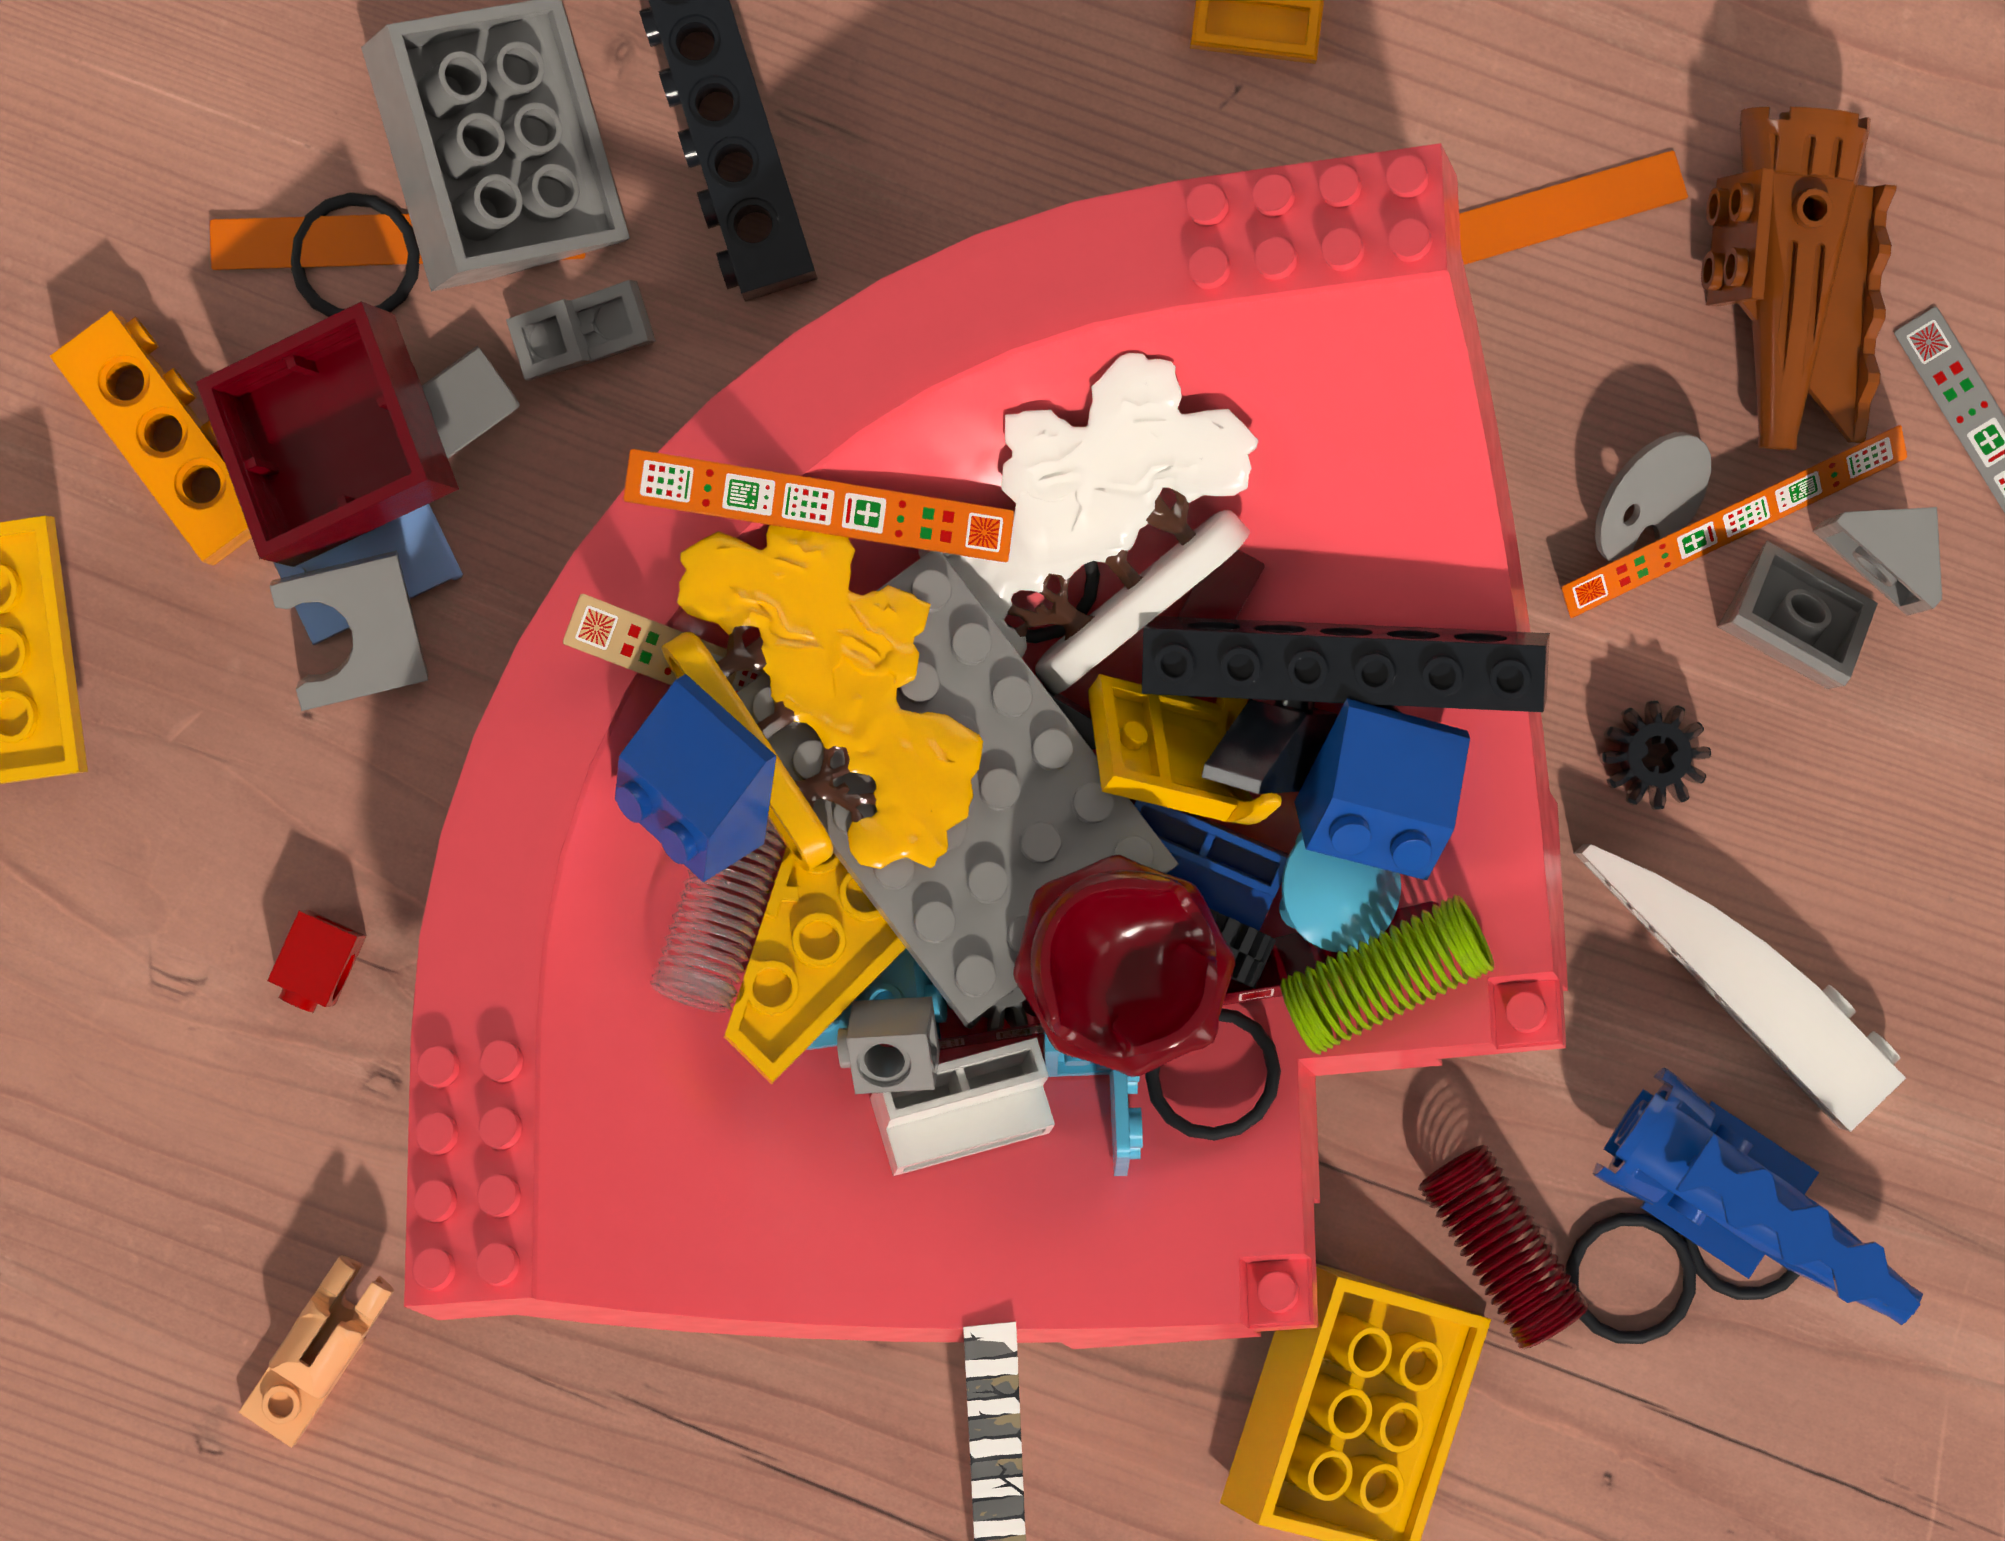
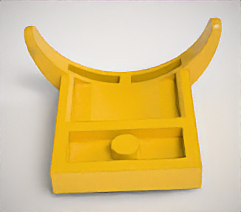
M1099 674L1089 688L1088 695L1102 792L1216 820L1246 825L1261 822L1280 807L1282 798L1278 794L1266 793L1257 799H1253L1249 791L1202 778L1205 762L1245 707L1248 699L1217 697L1216 703L1188 696L1142 694L1141 684Z

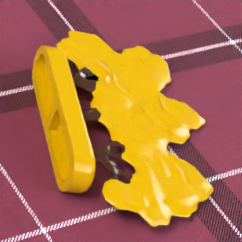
M770 525L766 533L767 547L762 550L756 549L740 539L717 531L682 551L680 561L686 571L679 581L680 590L677 603L688 615L718 623L729 635L726 657L716 662L704 643L692 632L681 633L661 646L662 652L677 679L687 674L776 755L768 818L795 859L806 871H811L828 860L833 854V843L830 836L813 810L816 800L822 799L834 802L851 812L852 822L847 832L851 854L860 865L882 869L893 861L907 857L926 867H934L937 858L947 852V830L968 817L969 806L974 796L971 780L979 770L984 741L979 734L946 714L933 712L921 714L902 710L896 700L897 688L913 681L916 677L920 653L913 644L914 638L923 632L931 604L918 599L909 592L889 585L879 591H871L865 595L850 592V564L855 549L848 537ZM752 626L759 628L761 637L745 648L742 639L744 632ZM763 669L770 676L771 697L775 701L773 714L758 723L755 722L727 679L735 671ZM792 722L807 723L816 731L824 746V759L820 772L808 779L799 781L793 780L767 740ZM843 750L845 764L837 768H831L830 760L835 751ZM850 772L869 775L876 782V790L873 793L847 794L850 791L847 784L844 782L836 787L833 785V779ZM862 803L876 805L877 812L872 817L864 818L856 807Z

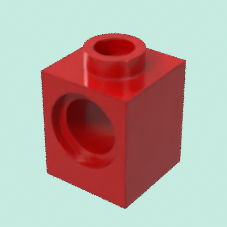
M299 910L267 981L282 988L278 998L302 1010L314 1013L318 1004L323 1007L334 1006L352 970L366 935L311 910Z

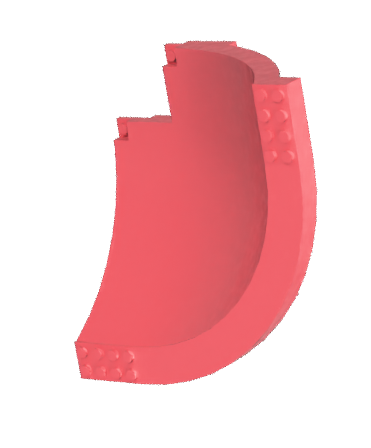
M1441 143L1172 181L1071 202L975 234L881 278L794 332L713 396L657 452L1007 509L1015 512L1016 503L1002 491L1001 487L1003 464L1012 457V450L1005 443V415L1019 414L1030 410H1052L1058 418L1064 419L1072 427H1086L1088 425L1090 407L1093 402L1091 386L1102 377L1120 356L1127 353L1144 354L1148 360L1164 359L1171 361L1176 366L1175 374L1182 394L1178 406L1181 414L1229 409L1258 439L1257 448L1248 455L1252 468L1249 473L1248 488L1234 496L1203 495L1189 503L1187 524L1194 531L1217 512L1231 510L1250 530L1248 538L1238 550L1264 563L1265 567L1237 616V620L1531 632L1497 420L1477 320L1461 255L1457 175ZM1163 487L1159 495L1171 510L1177 501L1176 495L1170 488ZM623 490L573 552L519 639L475 731L441 831L419 935L411 1028L404 1307L436 1320L522 1315L581 1323L682 1332L888 1342L964 1343L963 1327L1016 1321L1017 1343L1061 1342L1071 1349L1261 1337V1331L1318 1328L1314 1204L1320 1203L1316 1076L1442 1066V1059L1566 1048L1563 991H1568L1558 803L1552 796L1549 788L1541 712L1396 706L1403 714L1467 730L1470 736L1454 831L1428 880L1400 874L1401 896L1397 909L1430 901L1439 903L1440 907L1442 900L1447 901L1448 897L1453 899L1454 894L1462 897L1474 915L1489 946L1494 961L1493 972L1488 971L1487 975L1482 974L1481 978L1478 977V979L1469 977L1467 985L1458 982L1456 990L1447 988L1446 995L1437 992L1435 1000L1426 997L1424 1005L1416 1003L1414 1010L1405 1008L1403 1015L1394 1013L1393 1020L1384 1018L1382 1025L1373 1023L1372 1030L1363 1028L1361 1036L1352 1033L1350 1041L1342 1039L1340 1046L1334 1045L1333 1049L1328 1048L1327 1052L1322 1051L1321 1055L1312 1052L1300 1036L1287 1010L1283 996L1223 1005L1222 1008L1237 1010L1259 1023L1275 1044L1281 1068L1275 1100L1263 1119L1241 1135L1215 1141L1188 1137L1163 1120L1150 1101L1145 1074L1141 1075L1140 1082H1138V1094H1128V1107H1141L1143 1148H1141V1159H1130L1127 1176H1114L1109 1075L1048 1077L1043 1087L1055 1122V1126L1048 1134L893 1176L870 1101L872 1093L855 1094L851 1068L840 1067L837 1046L805 1050L770 1084L724 1038L787 847L768 818L764 845L705 882H702L684 864L674 862L667 855L662 844L640 823L630 821L622 813L615 801L619 755L671 685L563 644V639L580 594H586L681 632H692L699 639L727 649L729 635L718 623L688 615L677 603L680 590L679 581L686 571L680 561V554L698 541L717 531L740 539L754 548L762 550L767 547L766 533L770 525L629 503L623 500ZM1147 524L1139 529L1133 547L1128 550L1126 561L1138 574H1141L1178 544L1179 541L1174 534ZM849 538L850 543L855 549L850 564L849 590L859 595L877 591L920 559L919 549ZM1097 562L1100 572L1097 598L1087 615L1093 613L1125 587L1119 577L1106 563ZM1084 565L1073 573L1068 585V602L1075 608L1084 595L1087 576ZM1051 575L1046 587L1055 594L1060 593L1061 585L1059 578ZM1193 588L1158 616L1178 617ZM1019 590L1011 598L1013 605L1037 613L1035 608L1041 603L1048 610L1052 609L1053 603L1047 598L1033 591ZM1007 615L1004 619L1006 624L1014 628L1025 623L1018 616ZM1045 624L1028 629L1036 630L1056 624ZM752 626L744 632L742 639L745 648L761 637L759 628ZM1143 628L1059 694L1091 712L1088 690L1099 674L1141 684ZM1062 637L1039 643H1027V649L1022 659L1035 676V667L1039 659ZM1193 697L1196 699L1212 703H1216L1217 697ZM1315 702L1314 707L1339 715L1344 703ZM1249 791L1253 799H1257L1258 797L1263 795ZM1299 792L1275 793L1282 798L1280 807L1266 819L1256 824L1246 825L1208 817L1204 818L1290 854L1295 846L1297 836L1301 832L1294 803ZM1282 882L1259 931L1271 938L1298 933L1295 928L1286 925L1280 915L1279 904L1282 899ZM1450 951L1455 968L1463 977L1461 967ZM1439 955L1444 972L1452 982L1450 971ZM1429 962L1434 979L1442 988L1440 977ZM1419 968L1424 985L1431 992L1430 984ZM1409 975L1414 992L1420 997L1419 988ZM1400 983L1403 996L1410 1003L1409 995ZM1389 987L1393 1002L1399 1008L1398 999ZM1378 992L1382 1006L1389 1014L1388 1005ZM1369 1000L1372 1013L1378 1018L1377 1010ZM1358 1004L1362 1019L1368 1024L1367 1016ZM947 1005L946 1022L939 1023L941 1039L987 1032L988 1018L982 1016L976 1026L968 1029L963 1025L953 1009H950ZM1348 1010L1351 1023L1357 1029L1356 1020ZM1026 1013L1028 1025L1040 1023L1036 1016ZM1338 1017L1341 1029L1347 1034L1346 1026ZM1004 1018L1003 1029L1011 1028ZM1219 1021L1218 1033L1213 1043L1203 1049L1189 1052L1160 1066L1159 1071L1163 1097L1173 1111L1192 1124L1210 1127L1236 1122L1253 1110L1264 1092L1267 1076L1263 1050L1252 1035L1233 1023ZM1331 1027L1333 1036L1336 1039V1033L1334 1029ZM1044 1034L940 1050L938 1064L1036 1037L1043 1056ZM879 1044L884 1047H894L889 1044Z

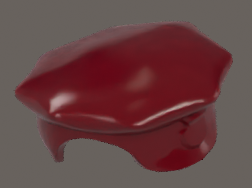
M1111 855L1077 871L1049 881L1035 891L1030 902L1013 975L1015 982L1039 1019L1050 1043L1057 1051L1135 1077L1144 1075L1189 1052L1203 1049L1214 1042L1219 1029V1017L1235 966V957L1225 941L1204 896L1196 885L1187 880L1143 865L1125 856Z

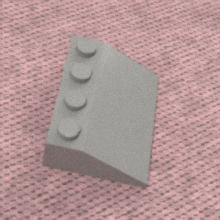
M530 0L387 24L361 47L431 292L491 280L619 244L630 239L562 0Z

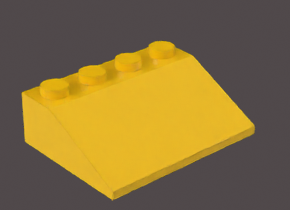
M1316 1264L1318 1328L1276 1330L1274 1332L1220 1503L1258 1525L1323 1541H1421L1491 1319L1352 1273Z

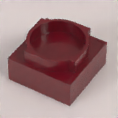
M361 301L196 381L259 559L295 567L459 490L419 377L393 313Z

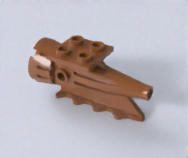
M1770 107L1743 109L1740 114L1743 173L1717 178L1716 187L1711 190L1707 201V222L1710 226H1713L1711 251L1705 255L1701 269L1702 287L1707 290L1706 305L1725 306L1739 304L1752 320L1759 431L1758 448L1777 450L1797 449V437L1808 392L1848 443L1860 444L1866 440L1870 405L1880 384L1881 373L1875 357L1877 336L1886 317V308L1880 289L1882 274L1891 256L1892 247L1886 229L1887 211L1897 186L1886 184L1879 186L1857 185L1870 132L1871 119L1869 117L1859 119V114L1842 110L1790 107L1789 112L1779 114V119L1769 118Z

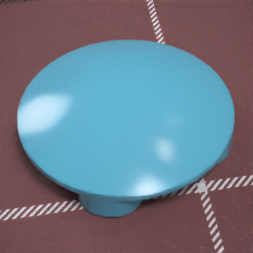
M1300 832L1283 871L1282 899L1279 904L1281 918L1286 925L1295 928L1305 940L1318 948L1332 952H1338V950L1347 952L1348 946H1352L1358 950L1359 940L1369 945V936L1379 938L1380 930L1385 931L1393 920L1401 896V875L1396 872L1306 850L1302 832Z

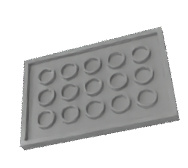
M930 551L877 591L889 585L909 592L918 599L931 604L925 628L922 633L914 638L913 644L920 653L916 677L913 681L897 688L896 700L902 710L921 714L925 712L946 714L979 734L984 741L979 770L971 780L974 796L969 806L968 817L947 830V852L937 858L934 867H926L905 857L891 862L882 869L860 865L850 852L847 835L852 822L850 811L834 802L822 799L816 800L813 810L830 836L834 854L966 1026L1018 987L1013 975L1014 966L1030 902L1038 888L1049 881L1077 871L1111 855L1125 856L1163 873H1168L1178 865V862L1129 798L1102 792L1097 756L941 552ZM766 672L737 692L756 723L774 713L775 701L771 697L770 676ZM792 722L767 739L793 780L808 779L820 772L824 759V746L816 731L807 723ZM843 750L835 751L830 760L831 768H837L845 764ZM850 772L833 779V785L836 787L844 782L850 789L847 794L873 793L876 790V782L869 775ZM862 803L856 807L864 818L872 817L877 812L876 805Z

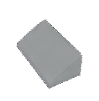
M479 346L473 348L422 385L447 458L454 455L520 406L515 395Z

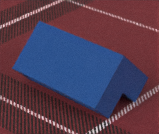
M1136 800L1134 804L1136 809L1178 862V865L1166 874L1187 880L1196 885L1210 909L1260 931L1272 901L1281 885L1284 867L1289 854L1200 815Z

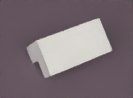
M1037 1037L938 1064L935 1090L872 1093L870 1101L893 1176L1050 1133L1055 1126V1122L1043 1087L1049 1075Z

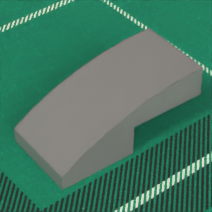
M633 280L624 281L574 300L562 299L506 319L524 379L528 381L583 366L656 342L638 283Z

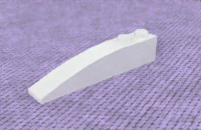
M1583 844L1574 852L1586 867L1838 1128L1851 1132L1906 1079L1894 1066L1900 1059L1898 1053L1875 1031H1872L1866 1037L1853 1024L1850 1018L1856 1013L1855 1009L1831 985L1821 990L1765 941L1713 905L1656 873L1592 844Z

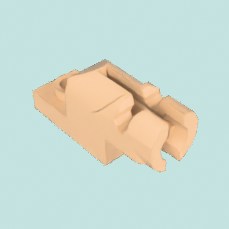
M341 1255L338 1257L269 1361L268 1369L239 1411L240 1414L291 1448L296 1445L366 1340V1334L394 1292L393 1287L379 1276L375 1281L371 1282L357 1305L346 1300L345 1294L363 1267V1264L347 1256Z

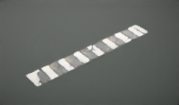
M1016 1321L963 1327L974 1541H1026Z

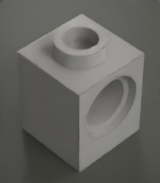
M932 997L865 1000L852 1003L848 1028L838 1029L837 1050L840 1067L851 1068L855 1094L935 1090L940 1048ZM879 1044H889L894 1047H884Z

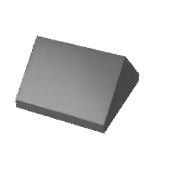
M1937 507L1844 512L1821 521L1813 530L1819 538L1905 615L1908 616L1934 609L1942 600Z
M1766 541L1717 627L1824 688L1832 689L1845 686L1850 680L1878 603L1771 542Z

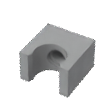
M397 550L271 581L269 586L275 608L290 609L301 603L320 602L335 608L344 616L352 631L353 646L349 657L338 668L326 674L308 675L298 682L296 692L301 711L428 681V672Z

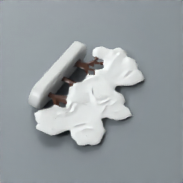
M1127 353L1120 356L1102 377L1091 386L1093 402L1090 407L1089 420L1086 427H1072L1064 419L1058 418L1052 410H1030L1019 414H1006L1005 443L1012 450V457L1003 464L1001 487L1002 491L1016 503L1009 560L1005 563L942 553L1021 658L1027 649L1026 633L1028 628L1045 624H1057L1064 627L1065 635L1044 653L1035 667L1038 679L1054 695L1059 694L1074 684L1219 567L1240 548L1250 534V530L1231 510L1217 512L1194 531L1187 524L1190 502L1203 495L1234 496L1248 488L1249 473L1252 469L1248 455L1257 448L1258 439L1229 409L1181 414L1178 410L1182 398L1181 388L1175 374L1176 366L1171 361L1164 359L1148 360L1144 354ZM1163 487L1170 488L1176 495L1177 501L1171 510L1159 495ZM1147 524L1174 534L1179 543L1141 574H1138L1126 561L1128 550L1133 547L1139 529ZM919 549L920 558L929 553L930 550ZM1092 561L1106 563L1119 577L1125 587L1093 613L1085 615L1068 602L1070 578L1076 570L1086 563ZM1051 575L1059 578L1061 589L1058 594L1053 593L1046 587ZM1019 590L1033 591L1043 595L1053 603L1052 609L1048 610L1041 603L1035 608L1037 612L1035 613L1013 605L1011 598ZM1007 615L1018 616L1025 623L1013 629L1008 627L1004 619Z

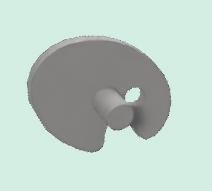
M1673 432L1659 437L1643 447L1620 470L1600 505L1596 519L1595 540L1597 549L1603 558L1613 562L1632 553L1640 534L1649 525L1653 527L1655 539L1659 540L1686 527L1690 523L1705 497L1712 471L1711 454L1707 445L1701 439L1685 432ZM1634 504L1633 515L1624 522L1625 511Z

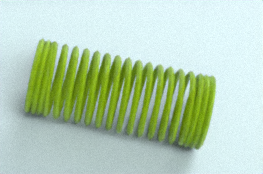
M1454 894L1453 899L1448 897L1447 901L1442 900L1440 907L1433 904L1432 913L1434 918L1428 911L1422 910L1421 915L1424 924L1415 915L1411 917L1412 927L1407 921L1401 920L1400 928L1402 933L1396 926L1391 925V938L1388 933L1382 930L1379 933L1380 942L1376 937L1370 935L1368 939L1370 948L1365 942L1359 940V952L1356 948L1348 946V957L1344 952L1338 950L1337 961L1333 957L1327 956V967L1320 961L1316 962V971L1306 966V977L1298 971L1294 972L1293 976L1288 975L1287 979L1282 977L1280 988L1285 1005L1300 1036L1312 1052L1321 1055L1322 1051L1327 1052V1049H1333L1334 1045L1340 1046L1342 1039L1350 1041L1352 1033L1361 1036L1363 1028L1372 1030L1373 1023L1382 1025L1384 1018L1393 1020L1394 1013L1403 1015L1405 1008L1414 1010L1416 1003L1424 1005L1426 997L1435 1000L1437 992L1446 995L1447 988L1456 990L1458 982L1467 985L1469 977L1478 979V977L1481 978L1482 974L1487 975L1488 971L1493 972L1494 961L1489 946L1474 915L1462 897ZM1450 951L1459 963L1463 977L1456 970ZM1439 955L1450 971L1452 982L1444 972ZM1429 962L1440 977L1442 988L1435 981ZM1419 968L1429 982L1431 992L1425 987ZM1409 975L1419 988L1420 997L1414 992ZM1400 983L1408 993L1410 1003L1404 998ZM1389 987L1398 999L1399 1008L1393 1002ZM1378 992L1388 1005L1389 1014L1383 1008ZM1369 1000L1376 1008L1378 1018L1372 1013ZM1358 1004L1366 1014L1368 1024L1362 1019ZM1348 1010L1356 1020L1357 1029L1351 1023ZM1338 1017L1346 1026L1347 1034L1341 1029ZM1331 1027L1334 1029L1336 1033V1039L1333 1036Z

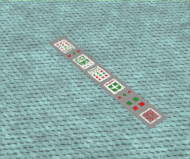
M1934 307L1896 330L1894 335L2005 513V416L1939 309Z

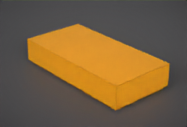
M1196 0L1190 49L1316 64L1324 0Z

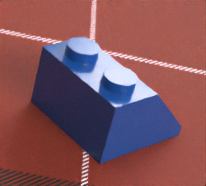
M684 674L673 682L619 755L615 801L622 813L630 821L640 823L662 844L663 849L674 862L684 864L702 882H705L764 845L776 755L687 674Z
M1346 699L1294 801L1305 849L1428 880L1455 828L1470 743L1468 731Z

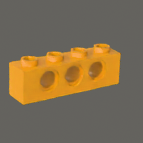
M111 310L51 354L50 358L200 560L214 566L252 537L211 423L208 420L203 424L189 406L197 397L178 371L172 368L165 373L151 355L159 346L141 321L134 317L127 322L124 317ZM139 368L144 376V386L141 393L131 400H121L116 391V383L119 376L127 369ZM177 419L182 427L180 443L170 451L160 452L154 443V432L157 426L164 420ZM214 469L220 478V490L213 500L206 503H198L192 494V482L200 472Z

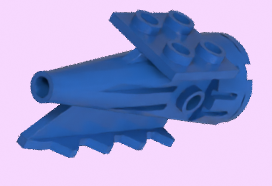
M1662 1068L1658 1071L1654 1078L1664 1085L1654 1096L1644 1089L1640 1092L1604 1147L1605 1151L1614 1156L1609 1167L1606 1168L1596 1163L1593 1170L1594 1176L1621 1191L1643 1200L1644 1202L1640 1206L1642 1209L1748 1279L1764 1255H1767L1786 1269L1836 1292L1837 1297L1846 1303L1858 1302L1891 1318L1900 1325L1906 1323L1915 1314L1920 1306L1923 1293L1911 1286L1887 1264L1884 1248L1874 1241L1863 1243L1828 1210L1805 1195L1819 1174L1818 1171L1714 1102L1710 1101L1708 1104L1668 1069Z

